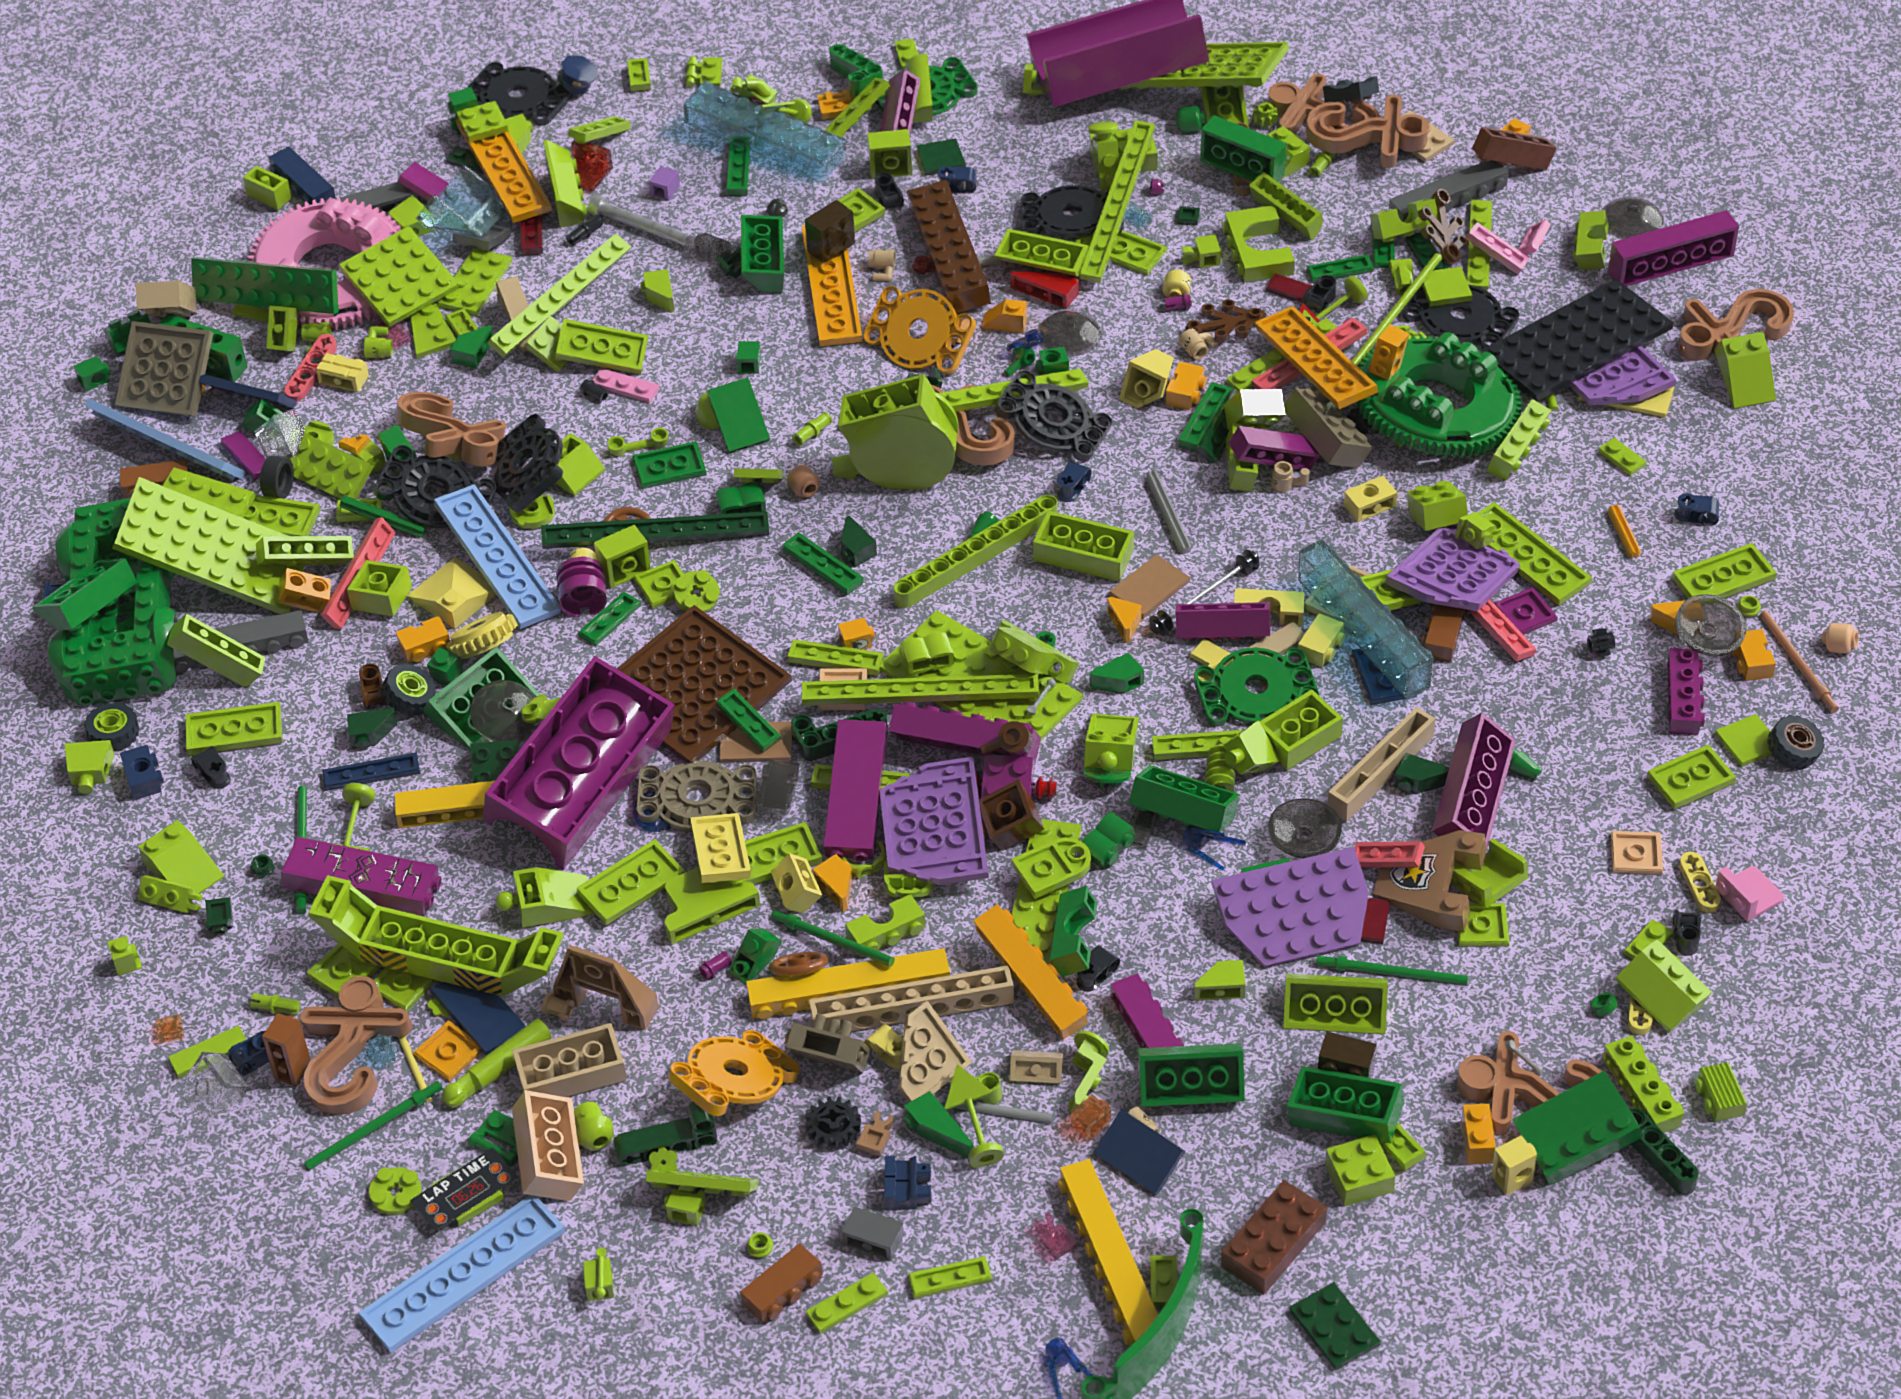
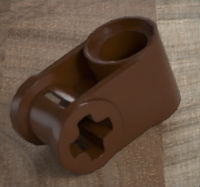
M372 663L363 665L359 670L364 708L368 709L369 706L382 703L387 705L382 697L381 688L383 681L379 667Z

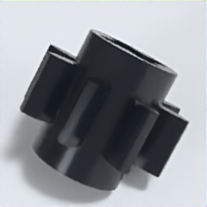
M1360 408L1351 409V415L1346 417L1355 423V428L1360 433L1368 434V429L1372 428V425L1368 424V419H1363V414L1359 413Z
M1606 628L1592 630L1593 635L1587 637L1590 653H1596L1600 657L1611 655L1610 650L1615 649L1616 646L1613 633L1607 632Z

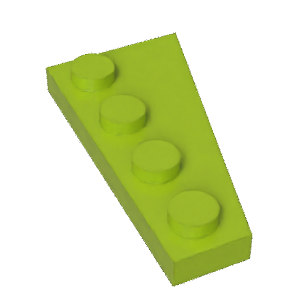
M435 302L411 315L417 359L448 349L452 343H455L456 338Z

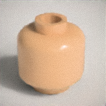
M1831 623L1827 631L1824 630L1822 633V644L1826 645L1827 650L1831 653L1849 654L1858 646V630H1854L1851 624Z

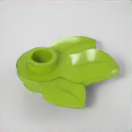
M545 694L537 696L523 707V721L531 724L543 721L561 697L547 700Z

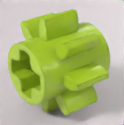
M1270 103L1259 104L1258 109H1253L1254 123H1258L1261 127H1272L1273 122H1278L1277 108H1274Z

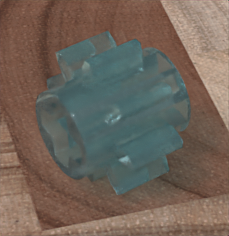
M378 1034L373 1040H368L369 1048L366 1049V1054L368 1058L372 1057L373 1065L378 1063L386 1066L390 1060L396 1061L395 1053L399 1052L398 1044L393 1043L391 1035L387 1037Z

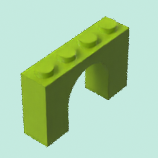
M1274 205L1225 212L1222 231L1223 234H1227L1228 248H1232L1233 262L1238 263L1237 274L1243 277L1244 283L1271 279L1275 273L1282 276L1294 275L1295 260L1290 247L1258 250L1245 243L1250 238L1279 233V217Z

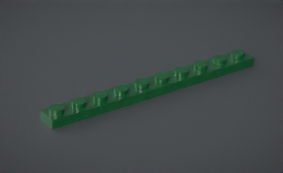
M767 511L541 525L542 549L594 546V542L632 525L637 527L647 540V543L769 535Z

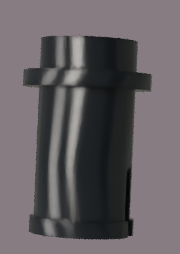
M586 379L580 386L583 395H589L600 403L609 396V392L596 385L594 380Z

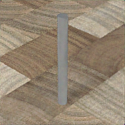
M973 1102L975 1112L1047 1124H1051L1053 1114ZM966 1104L952 1108L968 1111Z

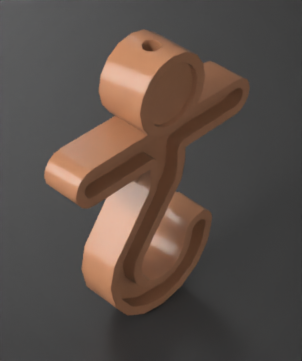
M1313 74L1301 91L1296 85L1289 82H1278L1269 88L1267 103L1277 108L1278 117H1282L1279 122V128L1284 126L1296 135L1304 122L1307 121L1310 111L1316 106L1326 103L1321 100L1324 95L1322 86L1326 85L1327 81L1325 75ZM1364 101L1353 104L1352 120L1358 123L1368 118H1381L1380 113L1374 106ZM1341 124L1337 126H1329L1328 128L1340 130L1348 126L1345 124ZM1373 142L1368 143V144L1363 145V146H1360V147H1358V148L1365 147V146H1367V145L1372 144Z
M1389 95L1385 100L1384 117L1368 118L1340 130L1328 127L1344 123L1345 105L1339 102L1318 105L1308 115L1306 135L1308 141L1314 147L1329 153H1345L1371 142L1381 143L1380 164L1385 168H1392L1397 162L1398 147L1408 152H1417L1426 147L1429 122L1424 117L1416 114H1407L1401 117V97Z
M1753 289L1738 295L1728 315L1717 320L1701 301L1689 299L1685 303L1683 319L1687 324L1681 329L1678 351L1689 360H1704L1712 354V351L1715 353V349L1721 339L1739 336L1749 316L1756 312H1763L1771 316L1767 321L1765 336L1770 340H1779L1787 335L1792 326L1794 308L1788 299L1777 292L1766 289Z
M931 385L936 393L943 392L939 387ZM966 385V386H963V387L960 388V389L971 388V387H977V386H975V385ZM973 409L956 412L958 433L955 455L961 460L970 464L984 466L1000 463L1012 455L1015 432L1008 421L1003 418L991 420L990 440H978L971 436L966 414Z
M409 392L398 398L395 412L396 422L409 431L426 435L425 455L441 457L460 452L461 459L468 464L475 466L494 464L498 442L505 436V422L489 420L468 425L452 417L454 406L452 400L435 393Z
M353 977L342 985L339 991V1001L342 1007H307L300 1014V1019L309 1034L338 1035L309 1062L304 1073V1087L313 1105L325 1113L343 1115L362 1109L373 1098L378 1087V1081L370 1067L358 1068L351 1081L342 1087H330L331 1079L363 1051L366 1042L372 1036H406L413 1028L406 1010L401 1008H383L384 1000L376 982L370 977Z
M1504 1031L1499 1035L1495 1061L1483 1055L1469 1056L1460 1063L1456 1080L1457 1090L1465 1099L1473 1102H1484L1492 1098L1490 1112L1493 1132L1496 1135H1505L1509 1132L1514 1100L1525 1101L1534 1108L1560 1094L1538 1075L1523 1070L1517 1065L1518 1055L1513 1051H1508L1505 1046L1507 1041L1513 1040L1516 1047L1519 1048V1037L1511 1031ZM1573 1059L1567 1063L1564 1080L1568 1085L1575 1086L1602 1071L1591 1063Z

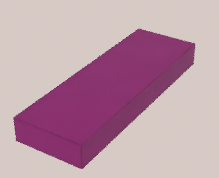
M241 431L221 438V445L254 480L259 479L261 468L266 458Z

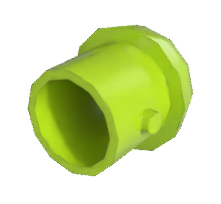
M595 1102L579 1104L573 1110L578 1143L586 1149L593 1151L605 1148L610 1144L614 1136L612 1120L604 1116L599 1105Z

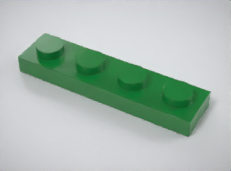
M730 134L727 195L748 196L751 135Z
M1214 382L1210 384L1179 437L1178 446L1197 451L1198 444L1227 394L1232 390L1231 387Z
M799 532L782 544L784 552L846 595H849L863 584V576Z

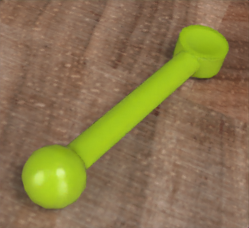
M601 1247L596 1250L598 1258V1288L595 1291V1295L598 1298H603L606 1293L603 1288L604 1258H606L607 1252L605 1248Z

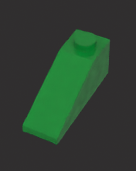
M931 1091L904 1105L905 1117H903V1121L910 1131L914 1129L920 1137L968 1158V1154L974 1148V1144Z

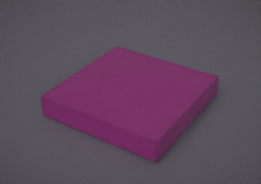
M415 161L397 180L400 184L430 203H434L449 186L448 182Z
M1533 587L1494 602L1497 608L1523 635L1558 620L1556 614Z

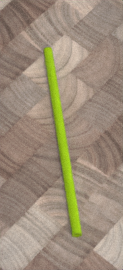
M1434 254L1351 360L1357 367L1362 357H1365L1366 352L1369 353L1370 349L1376 344L1378 337L1394 321L1441 261L1442 256L1440 254Z

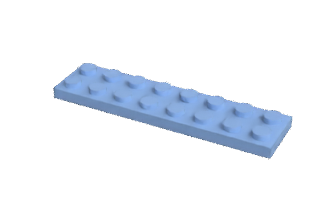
M88 398L85 404L86 407L93 410L91 414L229 479L234 480L235 476L242 479L247 473Z
M475 485L434 499V506L506 610L514 616L520 629L561 614L560 605Z
M529 1195L359 1312L360 1318L385 1348L392 1353L564 1234L565 1228L537 1196Z

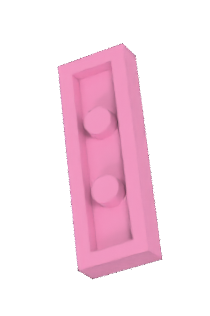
M1478 222L1466 237L1474 246L1482 249L1490 257L1496 259L1517 275L1530 259Z
M600 368L593 378L596 385L609 392L650 403L659 391V384Z

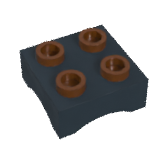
M1377 76L1369 77L1359 82H1352L1348 79L1339 80L1336 85L1322 86L1325 102L1344 104L1347 101H1351V103H1358L1371 99L1373 94L1379 93Z

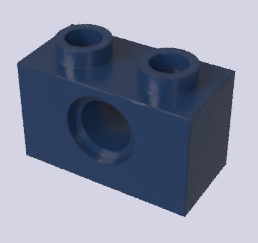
M148 745L120 752L133 800L162 792L160 784L164 783L160 770L155 771L154 767H158L159 764L156 754H150Z

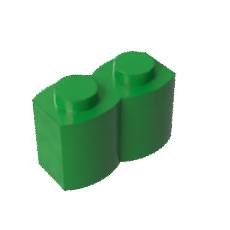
M746 483L738 488L725 487L716 491V503L720 514L766 511V502L760 483Z
M1109 812L1082 842L1090 851L1091 861L1104 869L1107 865L1112 866L1117 861L1119 852L1133 844L1135 832L1131 825L1113 812Z

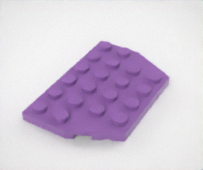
M1640 346L1574 381L1569 386L1588 405L1640 402L1676 386V378Z
M1458 524L1438 528L1387 575L1385 584L1427 603L1478 611L1518 573L1520 564L1510 557L1504 549H1501L1500 552L1488 546L1476 549L1462 538L1457 539L1455 533Z
M973 757L924 764L919 767V771L909 777L904 775L897 779L895 783L880 789L889 873L906 874L916 877L917 880L930 881L937 885L989 878Z
M1354 847L1222 877L1211 882L1225 929L1243 944V948L1249 954H1252L1255 957V961L1263 968L1359 946L1369 891Z

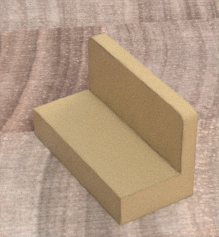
M1013 1050L1010 1064V1081L1061 1083L1064 1053Z

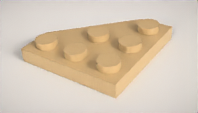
M928 1001L923 1002L909 1013L904 1021L898 1089L909 1103L928 1091L934 1094L951 1080V1076L954 1075L957 1064L965 1069L972 1063Z

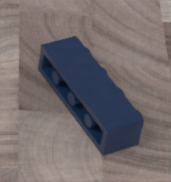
M289 146L268 157L270 163L269 171L287 179L293 195L296 198L300 197L304 205L305 202L312 205L313 200L320 203L321 198L325 202L329 198L336 199L334 187Z

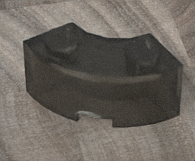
M771 759L768 765H763L760 791L756 790L754 797L757 811L782 815L789 813L792 797L798 783L800 763Z

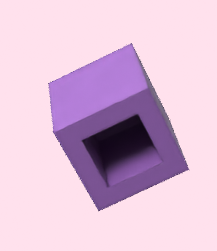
M661 166L649 180L650 195L668 201L680 186L679 172Z

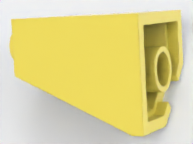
M1154 349L1130 360L1119 400L1135 408H1140L1163 397L1174 357Z

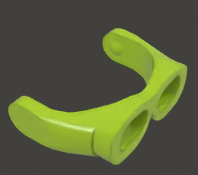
M881 841L876 842V846L881 854L872 865H854L849 863L852 868L851 874L861 879L863 876L872 874L884 867V861H887V854Z

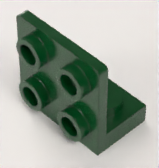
M518 740L470 743L473 783L496 781L519 752Z

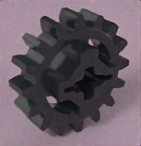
M829 1096L825 1103L819 1099L818 1107L811 1105L810 1113L805 1115V1128L809 1139H815L816 1146L825 1143V1149H829L830 1145H834L837 1150L841 1143L847 1147L849 1146L848 1139L856 1140V1133L861 1132V1114H858V1107H851L850 1100L842 1103L841 1097H838L836 1101H832V1098Z

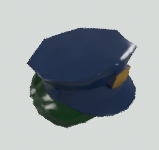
M568 55L561 62L562 67L558 71L557 80L568 92L579 95L589 91L592 82L599 74L595 64L585 57Z

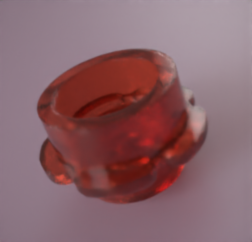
M925 255L917 256L914 259L912 269L917 271L918 274L930 272L933 269L930 258Z

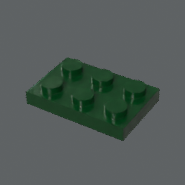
M1335 1282L1289 1306L1291 1314L1335 1371L1381 1345L1380 1339Z

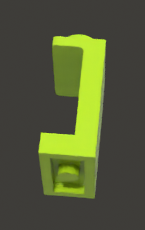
M1492 838L1489 840V851L1485 855L1482 870L1464 868L1456 863L1450 883L1461 893L1468 895L1470 899L1486 909L1528 879L1527 860L1522 855H1518L1510 850L1505 844Z

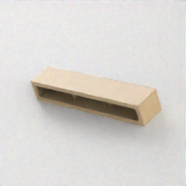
M1418 707L1414 708L1328 792L1327 811L1347 822L1396 774L1406 753L1416 755L1434 737L1436 718Z

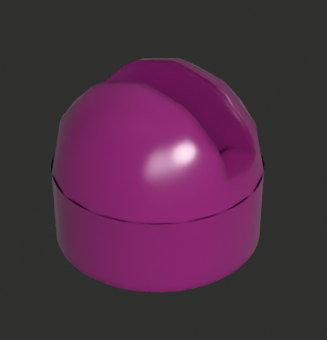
M1151 179L1150 195L1157 196L1164 193L1163 187H1165L1163 181Z

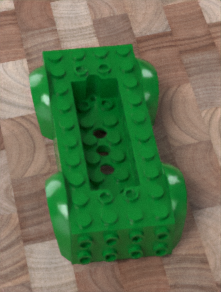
M131 498L75 508L74 522L67 525L56 538L57 561L66 582L98 560L123 558L128 562L137 580V583L131 587L129 593L118 596L114 599L115 602L112 605L101 608L97 616L83 621L79 629L69 632V630L58 631L56 629L49 637L48 657L53 674L66 696L77 705L88 706L169 691V688L176 680L174 648L168 646L167 642L173 623L178 622L176 611L170 608L171 579L177 574L112 549ZM128 615V618L123 623L116 622L119 616Z

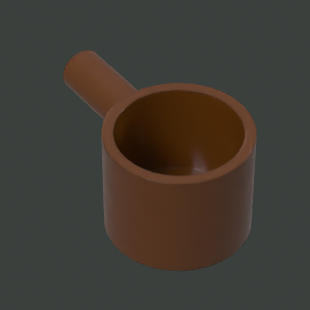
M1010 721L1000 728L997 741L981 745L980 747L983 755L1004 749L1009 755L1023 756L1030 751L1033 745V736L1024 724L1018 721Z

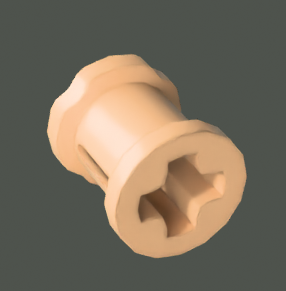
M548 993L544 998L541 1011L547 1015L550 1013L558 1016L562 1021L566 1022L574 1010V1001L570 999L566 1001L556 997L553 993Z

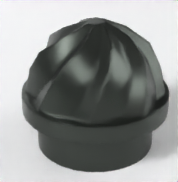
M773 199L767 206L769 216L783 217L788 212V207L782 199Z

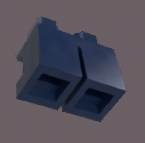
M885 1156V1211L917 1209V1204L931 1202V1185H917V1181H931V1164L917 1163L916 1156L910 1157L909 1160H895V1156Z

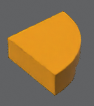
M358 434V437L343 438L338 442L339 448L358 455L368 445L370 438L367 435Z

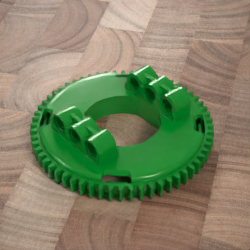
M1445 332L1436 339H1433L1431 336H1428V339H1424L1422 335H1420L1419 339H1416L1412 335L1411 340L1408 339L1401 367L1389 381L1369 372L1375 349L1371 348L1370 353L1366 352L1365 357H1362L1361 362L1358 363V368L1378 388V392L1374 394L1375 397L1371 398L1369 396L1356 402V407L1360 408L1359 413L1363 414L1364 420L1368 419V424L1373 425L1374 430L1379 429L1380 435L1385 434L1386 439H1393L1394 444L1399 442L1401 447L1408 446L1410 450L1412 448L1418 450V453L1420 451L1426 452V455L1432 453L1435 457L1439 454L1443 455L1444 458L1450 455L1452 459L1455 455L1462 458L1465 454L1468 457H1471L1472 453L1476 456L1480 452L1485 454L1487 450L1492 451L1494 447H1499L1521 416L1522 397L1519 396L1518 385H1514V380L1509 379V375L1504 374V370L1499 368L1495 356L1489 352L1480 353V350H1477L1472 343H1459L1458 338L1450 332ZM1418 380L1440 381L1463 393L1468 399L1469 405L1453 410V404L1448 398L1444 396L1437 397L1433 395L1429 388L1425 386L1418 387L1413 382ZM1466 435L1470 438L1469 441L1446 442L1447 436Z

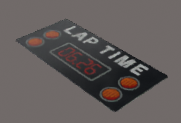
M490 1148L412 1198L411 1202L432 1228L437 1231L518 1179V1176L494 1148Z

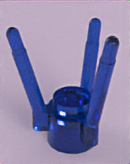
M1190 826L1186 828L1183 835V844L1188 845L1187 851L1195 853L1220 870H1224L1225 867L1198 849L1205 846L1207 838L1241 845L1246 844L1245 840L1225 836L1222 832Z
M1062 1337L1054 1338L1047 1343L1045 1350L1048 1356L1044 1360L1049 1367L1057 1399H1063L1055 1364L1061 1367L1069 1363L1076 1373H1079L1081 1369L1088 1377L1094 1375L1075 1355L1072 1348L1068 1347Z

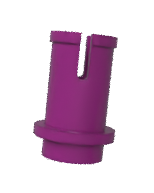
M1183 293L1182 296L1164 298L1167 312L1182 308L1188 310V307H1192L1190 294L1186 295V293Z
M722 951L709 961L704 960L701 962L699 971L705 979L710 977L713 979L717 972L731 965L732 960L727 952Z

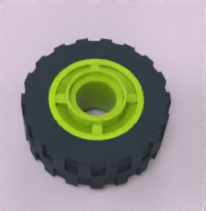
M401 664L389 670L382 684L381 692L386 704L392 708L394 707L395 711L403 715L417 716L423 712V708L428 700L435 696L436 684H434L433 678L428 675L429 673L422 670V668L412 664Z
M114 702L99 705L96 709L90 711V714L86 716V721H84L88 741L110 740L113 751H122L130 747L139 735L136 713L126 704Z

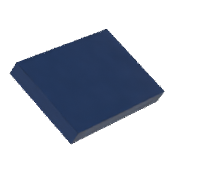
M1397 642L1352 650V657L1371 705L1417 697L1416 689Z
M1121 1109L1093 1153L1155 1195H1158L1186 1151Z

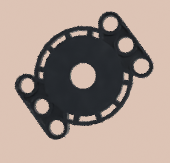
M500 62L489 63L466 87H471L473 92L478 94L476 95L477 102L481 101L482 105L496 101L504 118L507 119L523 114L525 118L533 116L534 123L539 126L549 124L573 97L572 93L568 92L561 84L556 86L552 76L539 68L515 66L504 69L503 64ZM499 70V72L492 73L491 71ZM515 89H525L528 91L521 97H514L509 94ZM562 92L568 93L566 95H559ZM551 104H557L555 107H549ZM540 116H546L544 119H538Z
M1067 185L1053 188L1041 196L1034 192H1027L1021 196V231L1036 235L1044 231L1064 238L1084 237L1094 234L1110 190L1103 194L1091 187ZM1068 210L1081 211L1080 214L1073 216L1066 215L1063 212ZM1124 219L1118 234L1124 231Z
M1470 284L1468 285L1472 293V301L1430 307L1421 285L1403 308L1402 316L1408 322L1421 320L1426 330L1435 337H1440L1443 333L1450 332L1458 338L1459 343H1475L1480 341V346L1484 349L1489 346L1485 342H1497L1511 333L1519 321V311L1514 307L1501 309L1500 303L1491 293ZM1417 299H1425L1427 302L1421 303ZM1465 309L1471 315L1468 318L1459 319L1454 317L1451 311ZM1413 311L1416 312L1417 315H1409L1407 313ZM1511 315L1514 319H1506L1504 316ZM1496 328H1502V329H1504L1505 331H1504V332H1497V331H1495L1494 329H1496Z
M1021 370L1017 373L1000 397L995 408L996 414L1000 418H1013L1018 431L1034 445L1054 452L1072 451L1075 459L1081 462H1087L1092 458L1113 423L1112 418L1106 413L1093 414L1088 404L1072 390L1055 384H1037L1035 375L1027 370ZM1025 378L1030 384H1024L1020 379ZM1010 392H1017L1021 397H1014ZM1001 405L1009 406L1011 411L1002 409ZM1047 411L1057 412L1063 418V422H1052L1045 417L1044 413ZM1096 421H1103L1107 426H1100ZM1088 434L1095 435L1098 440L1090 439ZM1078 448H1085L1089 453L1083 454Z
M538 414L530 415L498 442L496 461L499 464L494 476L496 492L507 500V505L515 512L524 510L557 483L563 475L562 468L558 466L563 449L562 439L554 430L545 428L546 422ZM532 457V459H531V461L528 463V465H526V466L522 469V466L524 465V463H525L528 459H530V458Z
M399 445L394 448L376 482L374 493L382 501L394 499L400 512L418 525L429 528H445L449 526L446 522H441L445 520L434 506V499L436 498L424 492V488L427 485H441L445 489L446 495L475 485L489 506L494 498L496 485L487 478L475 481L471 472L460 462L445 456L429 457L427 455L414 458L410 447ZM405 453L408 459L400 460L396 455ZM395 469L400 474L394 477L389 475L388 471ZM387 486L391 491L389 493H382L379 488ZM487 486L491 489V492L483 493L479 488ZM402 504L406 506L410 513L403 507Z

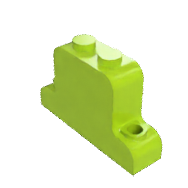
M1006 620L1000 621L989 646L991 651L1020 668L1035 674L1049 675L1063 683H1069L1072 680L1080 662ZM1058 663L1061 666L1059 671L1056 670V665Z
M699 866L681 875L674 876L665 884L667 902L674 912L665 919L667 938L673 945L760 906L759 891L751 882H741L736 885H732L729 880L716 883H702Z

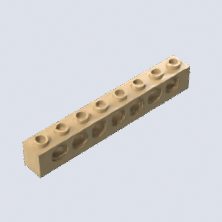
M1002 966L809 1000L812 1026L817 1014L825 1015L824 1031H828L831 1019L840 1020L839 1034L843 1021H849L853 1024L850 1032L881 1027L883 1024L904 1023L905 1017L925 1001L929 1002L938 1016L1013 1004L1014 986L1009 966Z

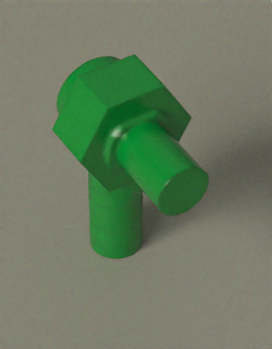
M1028 346L1014 348L1013 355H1015L1017 360L1006 368L1004 372L1011 377L1022 366L1034 363L1036 354L1033 349Z

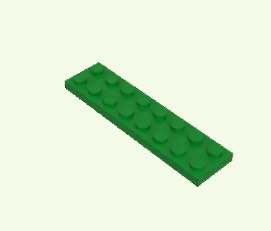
M202 257L191 258L192 285L195 287L196 301L267 308L269 306L297 308V311L327 314L339 313L337 270Z

